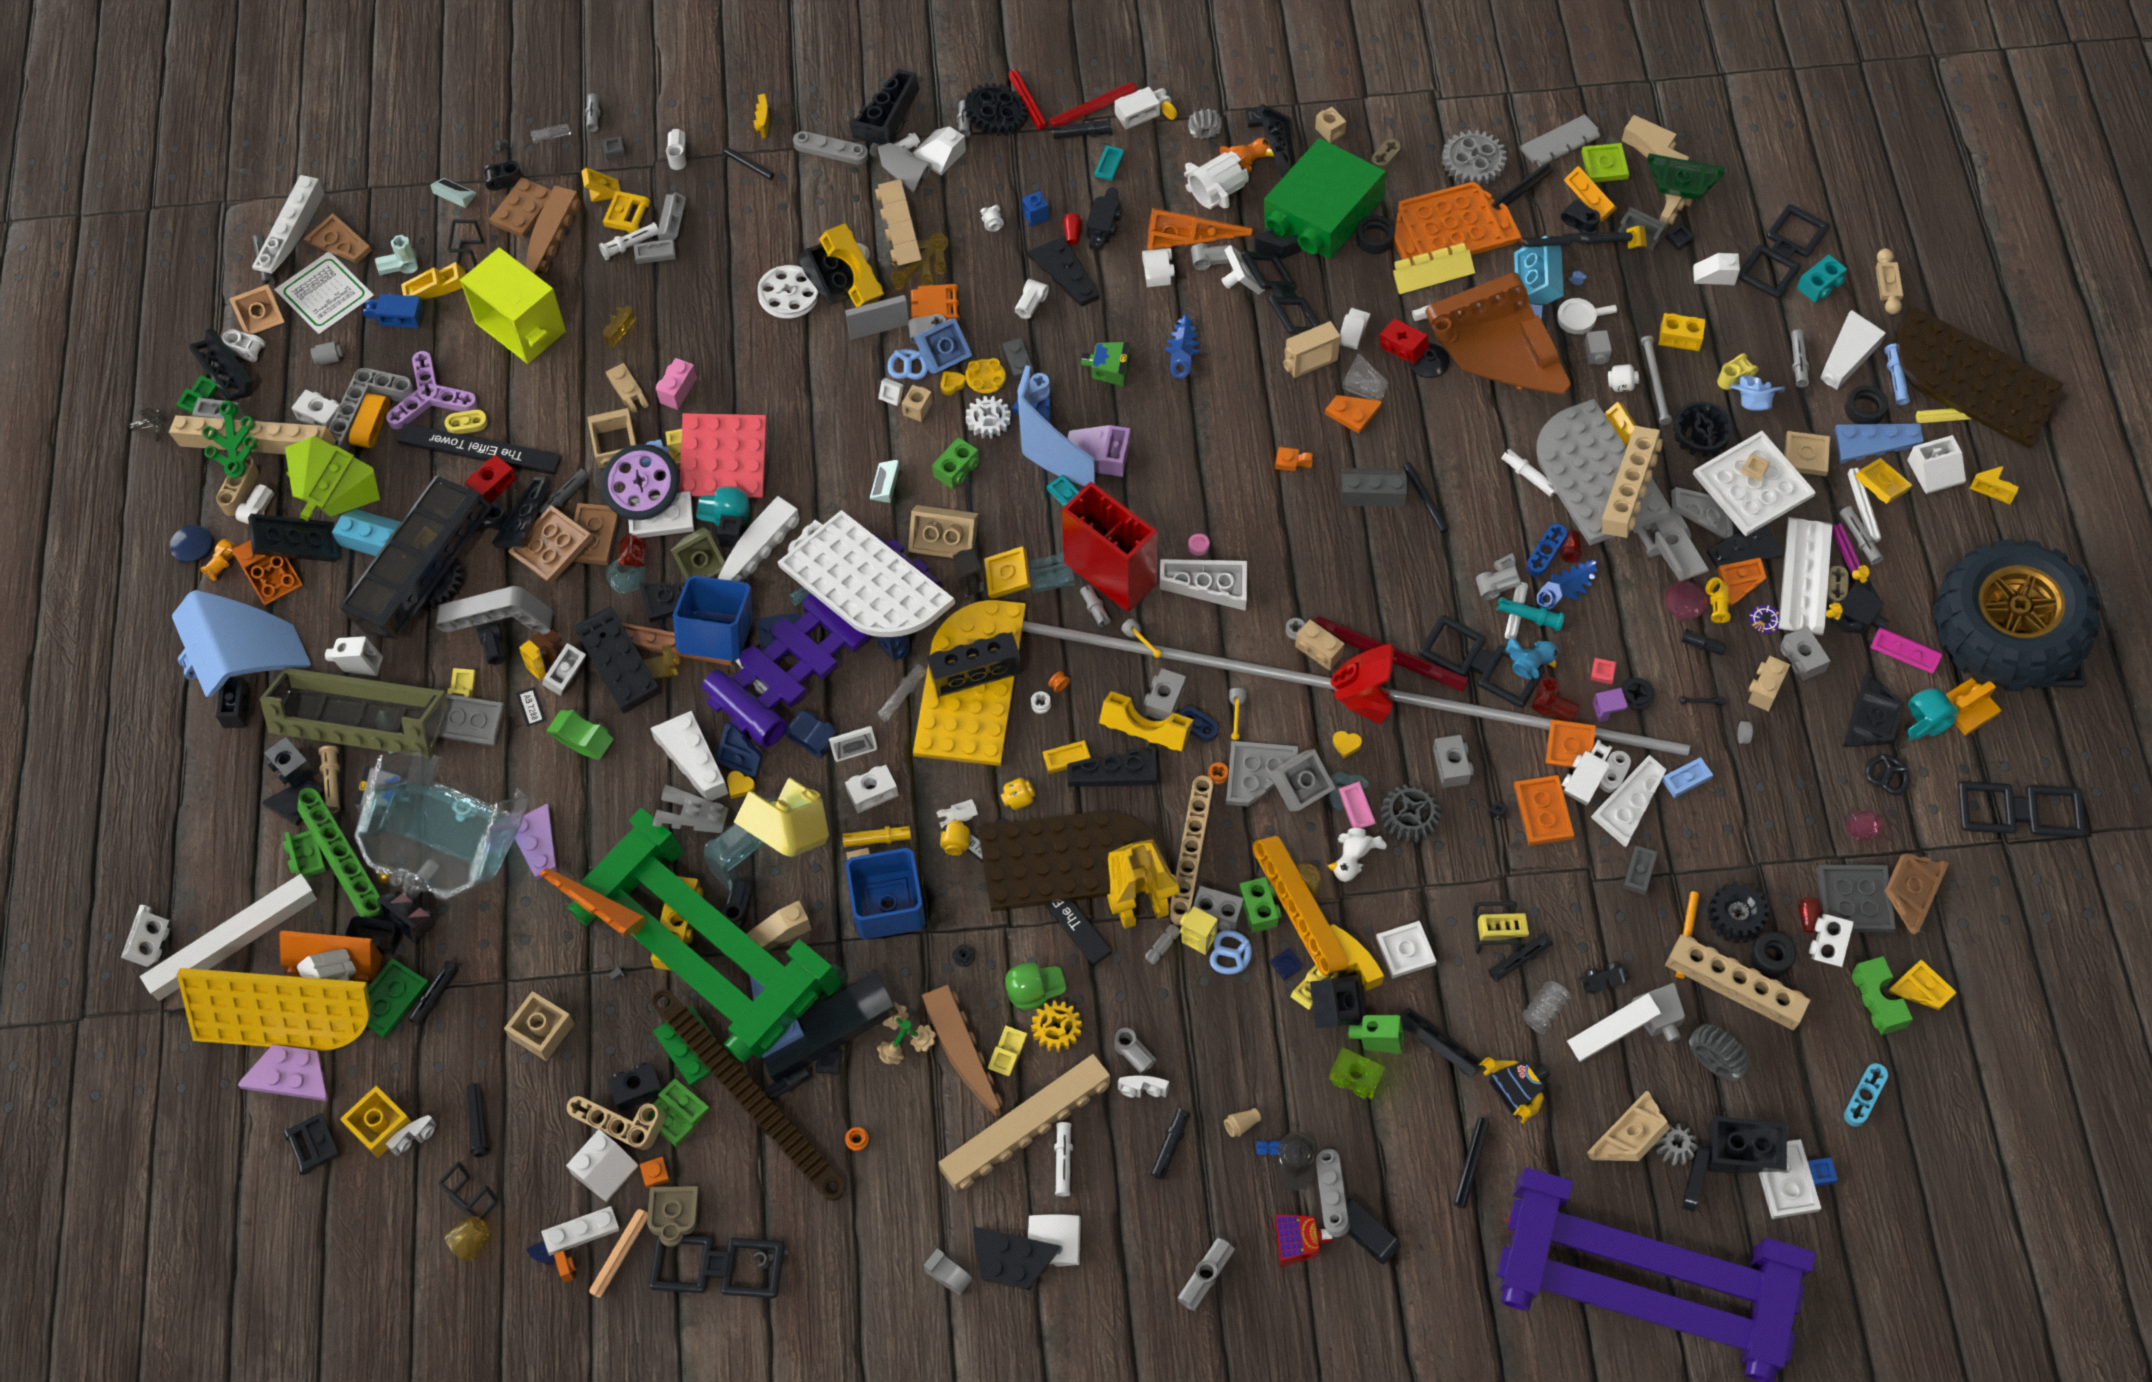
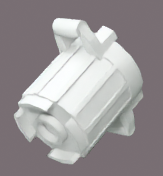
M1232 151L1229 153L1224 152L1200 167L1187 163L1184 176L1188 178V184L1185 186L1189 193L1192 192L1202 206L1210 210L1217 205L1228 208L1230 206L1229 195L1244 187L1245 183L1248 182L1247 169H1241L1238 164L1241 159L1236 153Z

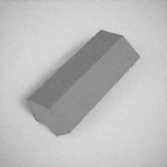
M677 192L673 195L666 194L657 233L659 241L675 240L678 236L686 197Z

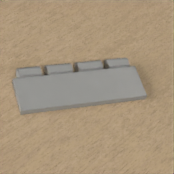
M1584 114L1521 145L1520 150L1532 163L1536 162L1541 167L1545 163H1549L1553 159L1569 153V151L1584 146L1585 142L1588 144L1600 138L1599 129Z

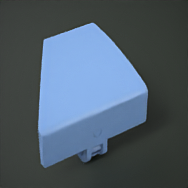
M1026 365L1017 391L1022 453L1042 468L1059 477L1064 475L1073 483L1086 486L1091 481L1095 484L1094 458L1064 437L1032 407L1033 404L1045 400L1050 395L1049 378L1043 373H1037L1030 379L1031 366Z
M195 590L185 597L172 614V619L185 647L178 657V662L184 668L186 679L194 680L198 678L206 697H212L221 689L228 678L232 676L283 670L284 668H308L311 665L293 624L247 604Z

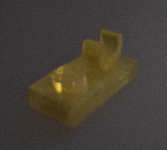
M628 305L624 309L621 307L615 308L616 313L619 315H609L611 324L607 325L602 333L606 346L612 349L636 320L633 308Z

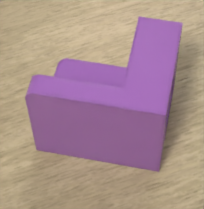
M1621 688L1596 693L1592 703L1599 723L1608 721L1610 713L1625 710L1628 706Z

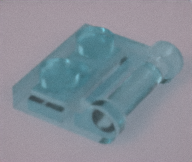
M1060 551L1057 555L1034 560L1028 559L1033 594L1075 584L1071 568L1064 563L1063 551ZM1060 562L1062 563V564H1059V565H1054V566L1045 567V568H1041V569H1036V570L1033 569V568H1037V567H1041V566H1046V565H1051V564H1055V563H1060Z

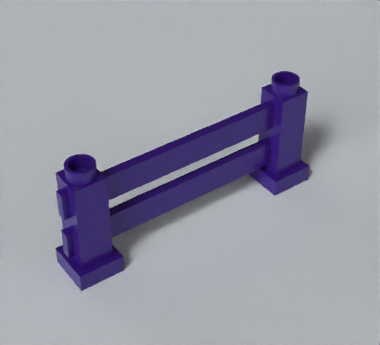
M1524 1167L1516 1178L1512 1195L1519 1197L1520 1200L1515 1199L1513 1201L1507 1229L1512 1231L1509 1248L1505 1246L1502 1248L1496 1277L1501 1278L1499 1291L1503 1292L1502 1304L1514 1309L1529 1311L1532 1300L1539 1294V1290H1543L1743 1350L1741 1363L1746 1364L1744 1375L1747 1378L1759 1382H1775L1777 1371L1784 1368L1785 1363H1789L1795 1338V1332H1792L1791 1328L1794 1314L1797 1315L1800 1312L1805 1284L1800 1282L1801 1278L1812 1272L1816 1252L1766 1238L1754 1247L1751 1266L1759 1268V1271L1557 1212L1569 1200L1573 1181ZM1550 1242L1751 1301L1753 1303L1750 1318L1734 1315L1549 1260L1547 1255Z

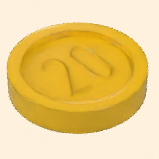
M1168 101L1161 104L1163 114L1168 119L1174 120L1177 117L1175 107Z

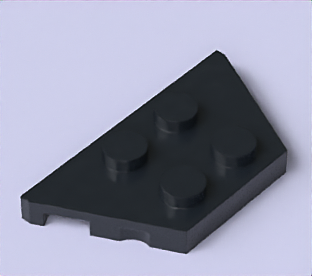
M1866 672L1843 747L1892 744L1905 703L1899 697L1893 695L1884 684L1880 686L1873 680V675L1869 672Z
M973 1227L981 1279L984 1281L1030 1291L1037 1282L1038 1277L1049 1268V1263L1057 1254L1060 1255L1063 1247L1060 1245Z

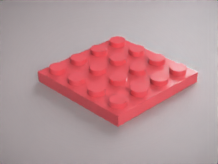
M683 413L679 493L690 491L691 497L700 498L704 495H715L717 488L729 486L743 490L748 499H764L767 416Z

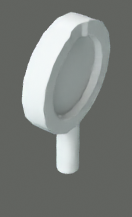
M1571 298L1560 305L1557 321L1560 327L1568 333L1584 334L1594 327L1597 316L1616 313L1617 307L1616 305L1594 308L1587 300Z

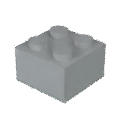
M1315 749L1303 751L1269 772L1289 811H1299L1336 789Z

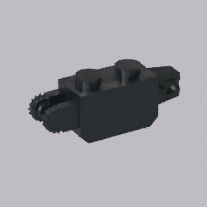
M1109 187L1104 197L1099 196L1094 200L1086 223L1087 236L1090 239V249L1101 251L1104 244L1109 243L1111 236H1115L1117 229L1116 221H1120L1122 209H1119L1118 189L1114 187Z

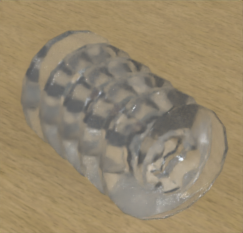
M1545 982L1538 995L1533 998V1002L1528 1005V1009L1524 1010L1522 1014L1523 1019L1533 1030L1540 1034H1545L1546 1029L1543 1026H1551L1549 1019H1556L1557 1016L1554 1012L1560 1013L1562 1011L1559 1005L1566 1006L1567 1002L1564 998L1570 999V993L1565 987L1556 982Z

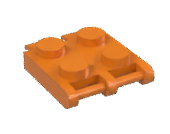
M958 285L918 286L917 290H911L912 318L941 314L946 320L956 318L958 322L960 320V316L957 314V306H959V300L957 299Z

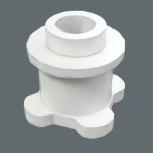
M998 205L981 209L982 221L985 222L984 227L988 231H998L1004 225Z

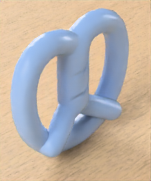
M913 349L895 350L889 358L887 365L889 374L896 379L910 378L919 380L924 378L928 372L920 351ZM898 357L904 361L903 373H897L894 370V362ZM918 358L921 361L922 370L920 373L915 374L912 373V361Z
M1222 930L1214 938V950L1210 956L1212 968L1222 974H1236L1243 971L1249 964L1252 955L1250 941L1237 931ZM1224 937H1233L1239 940L1241 944L1237 949L1221 946V940ZM1245 950L1244 958L1242 960L1241 953ZM1222 955L1235 958L1237 966H1220L1217 963V957Z

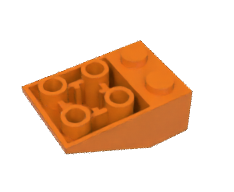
M251 540L232 549L264 606L303 586L286 557L252 554Z

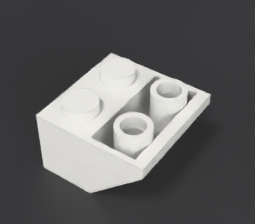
M1953 435L1913 447L1907 461L1925 494L1965 483L1962 451Z

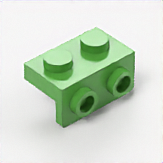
M310 831L292 836L290 832L284 833L286 841H283V846L286 853L290 854L291 860L288 861L291 873H296L297 876L302 874L304 878L326 871L321 849Z

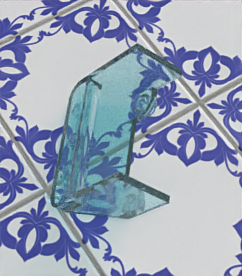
M765 798L768 802L777 801L775 798ZM734 824L718 838L710 840L705 845L704 857L708 868L731 892L732 882L728 871L765 842L739 825Z

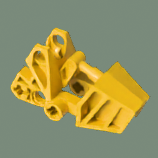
M1150 839L1130 843L1109 852L1110 894L1107 895L1113 915L1119 913L1124 929L1136 926V918L1132 909L1136 908L1134 898H1136L1137 893L1145 891L1146 895L1149 894L1157 919L1168 916L1169 904L1167 898L1180 894L1175 875L1171 874L1155 841Z

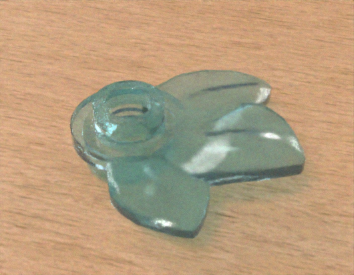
M1342 772L1333 774L1330 779L1336 789L1331 791L1329 795L1330 803L1337 811L1341 812L1344 809V805L1338 789L1359 781L1362 789H1365L1369 782L1357 774L1350 776ZM1341 782L1344 786H1337L1336 783Z

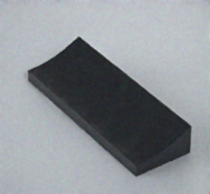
M874 972L808 1010L800 1018L798 1017L797 1020L804 1036L764 1058L762 1057L770 1077L775 1082L782 1080L783 1075L786 1077L801 1067L811 1064L899 1013L879 974Z

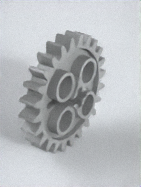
M1468 130L1466 135L1461 131L1460 137L1454 134L1453 140L1448 139L1447 144L1444 145L1442 165H1445V171H1449V177L1455 175V181L1462 179V184H1465L1466 181H1474L1479 186L1481 181H1483L1487 185L1489 179L1495 181L1496 176L1500 177L1501 171H1504L1507 160L1506 151L1503 150L1504 145H1499V139L1493 141L1494 135L1487 137L1486 131L1482 135L1479 134L1478 130L1475 131V134Z

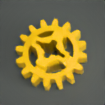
M1053 1001V1006L1051 1007L1045 1003V1010L1038 1008L1036 1010L1038 1017H1032L1034 1024L1031 1025V1031L1035 1032L1033 1034L1034 1040L1040 1039L1039 1046L1043 1047L1046 1044L1048 1051L1056 1047L1057 1052H1060L1062 1046L1068 1050L1070 1042L1072 1044L1077 1043L1075 1036H1081L1079 1028L1082 1027V1021L1078 1020L1080 1015L1078 1012L1073 1014V1006L1067 1009L1064 1001L1060 1006H1057L1056 1001ZM1047 1018V1022L1041 1027L1043 1020ZM1072 1025L1070 1033L1066 1035V1031L1070 1029V1026Z

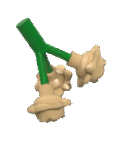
M894 1002L899 1013L883 1021V1025L889 1026L893 1030H896L899 1026L901 1027V1032L895 1041L891 1043L882 1042L877 1047V1050L879 1051V1058L884 1063L898 1065L904 1059L902 1048H900L899 1044L904 1035L911 1034L913 1039L910 1041V1044L915 1047L917 1052L921 1050L927 1052L930 1046L935 1044L934 1038L936 1033L932 1031L929 1025L925 1027L920 1025L916 1031L910 1029L911 1023L906 1020L909 1017L908 1013L905 1012L906 1006Z

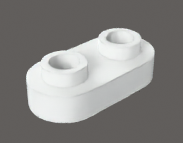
M1623 751L1611 753L1607 760L1610 765L1599 783L1600 788L1605 792L1613 793L1622 784L1628 772L1631 759ZM1616 759H1621L1623 762L1619 763ZM1608 777H1613L1615 780L1610 781Z

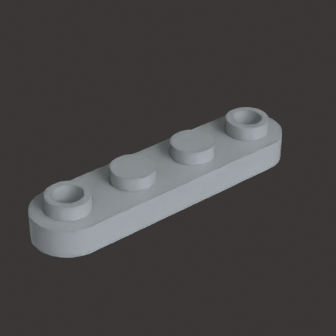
M806 131L798 132L793 137L795 149L801 152L856 165L863 164L868 160V150L861 144Z
M1325 1149L1316 1157L1323 1221L1329 1235L1341 1237L1350 1228L1342 1164L1339 1154L1335 1150Z

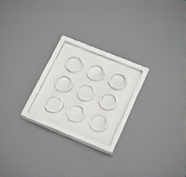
M1763 431L1693 471L1695 478L1745 536L1814 497L1816 493ZM1750 454L1770 462L1761 482L1741 474L1742 468Z

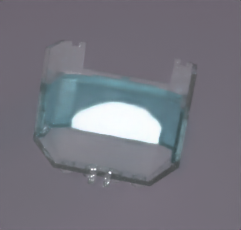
M415 750L379 755L354 835L367 866L375 868L376 873L391 875L390 883L394 886L403 883L402 888L406 891H411L413 888L425 892L430 891L434 893L436 898L442 900L458 896L493 881L521 826L530 797L527 794H522L523 790L521 788H517L513 799L495 802V805H492L435 782L442 756L433 754L432 758L422 757V752Z

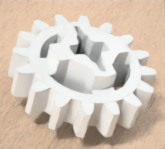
M984 396L983 401L977 398L976 404H969L970 409H966V424H968L969 431L974 430L975 436L981 433L982 438L989 435L990 439H992L995 433L1001 436L1000 430L1007 431V425H1010L1011 414L1010 410H1008V405H1003L1002 399L995 401V396H992L991 400H988Z

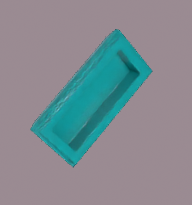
M1106 145L1094 172V177L1112 181L1125 150Z

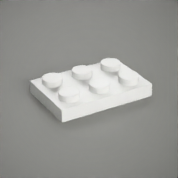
M691 492L677 493L671 505L653 518L629 520L630 538L637 539L693 532ZM660 495L649 496L650 500L655 501L660 497ZM640 498L630 499L629 505L632 507L637 506L640 503Z
M1801 1139L1787 1141V1171L1759 1173L1772 1219L1819 1212L1821 1210Z

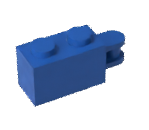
M380 294L379 300H366V309L363 310L362 314L367 318L377 319L381 326L419 328L424 307L420 297L414 295Z

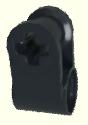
M513 160L490 164L483 169L484 175L487 178L485 182L486 188L491 191L514 187L520 178L523 177L518 163Z
M1572 201L1561 213V219L1566 225L1575 228L1581 233H1598L1599 212L1586 206L1581 201Z

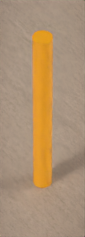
M1690 892L1683 936L1692 937L1699 900L1698 892ZM1676 971V977L1685 978L1684 974Z

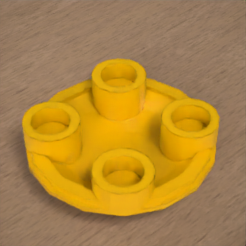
M981 359L968 363L965 380L974 391L992 393L1003 387L1006 381V373L998 359Z

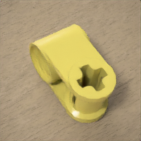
M1742 353L1723 365L1717 380L1718 385L1725 390L1733 389L1730 388V385L1740 384L1741 376H1754L1759 368L1756 365L1753 366L1747 359V355Z

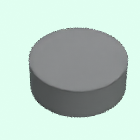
M1741 721L1738 727V742L1740 744H1749L1753 735L1752 724Z

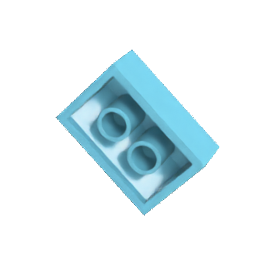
M1560 245L1523 247L1514 252L1515 273L1519 274L1527 289L1530 304H1548L1564 296L1562 248Z
M354 509L340 516L332 533L339 546L377 556L401 522Z

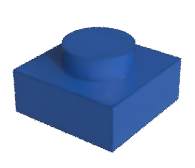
M1831 1157L1807 1161L1815 1187L1834 1184L1838 1181Z

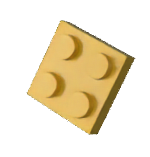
M1881 458L1860 469L1854 476L1864 487L1871 490L1879 500L1884 501L1886 504L1908 492L1912 487L1910 482Z
M1023 546L984 558L988 596L991 599L1031 587L1027 551Z

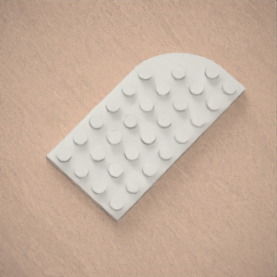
M842 510L778 561L779 567L854 629L867 635L896 637L917 632L932 624L955 604L952 596Z

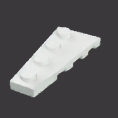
M1649 755L1596 810L1591 818L1626 847L1666 769Z

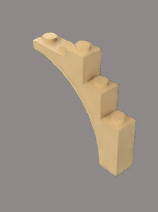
M1635 115L1626 125L1622 141L1637 149L1646 158L1651 153L1689 160L1688 156L1675 151L1677 145L1674 142L1676 133ZM1665 194L1666 205L1659 220L1666 223L1665 230L1669 224L1673 225L1677 217V211H1682L1685 205L1690 207L1696 199Z

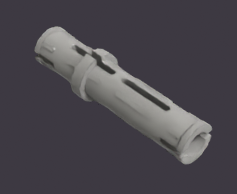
M1798 329L1791 332L1794 358L1792 369L1795 372L1796 386L1802 388L1809 385V363L1806 360L1804 331Z
M1849 506L1842 509L1840 516L1844 519L1859 543V549L1864 551L1871 565L1880 563L1884 557L1876 547V541L1873 537L1869 536L1853 508Z

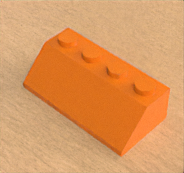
M292 931L280 932L281 966L290 976L301 977L297 966L307 956L343 948L346 949L350 957L349 961H352L356 969L349 979L368 983V981H374L379 974L383 956L372 939Z

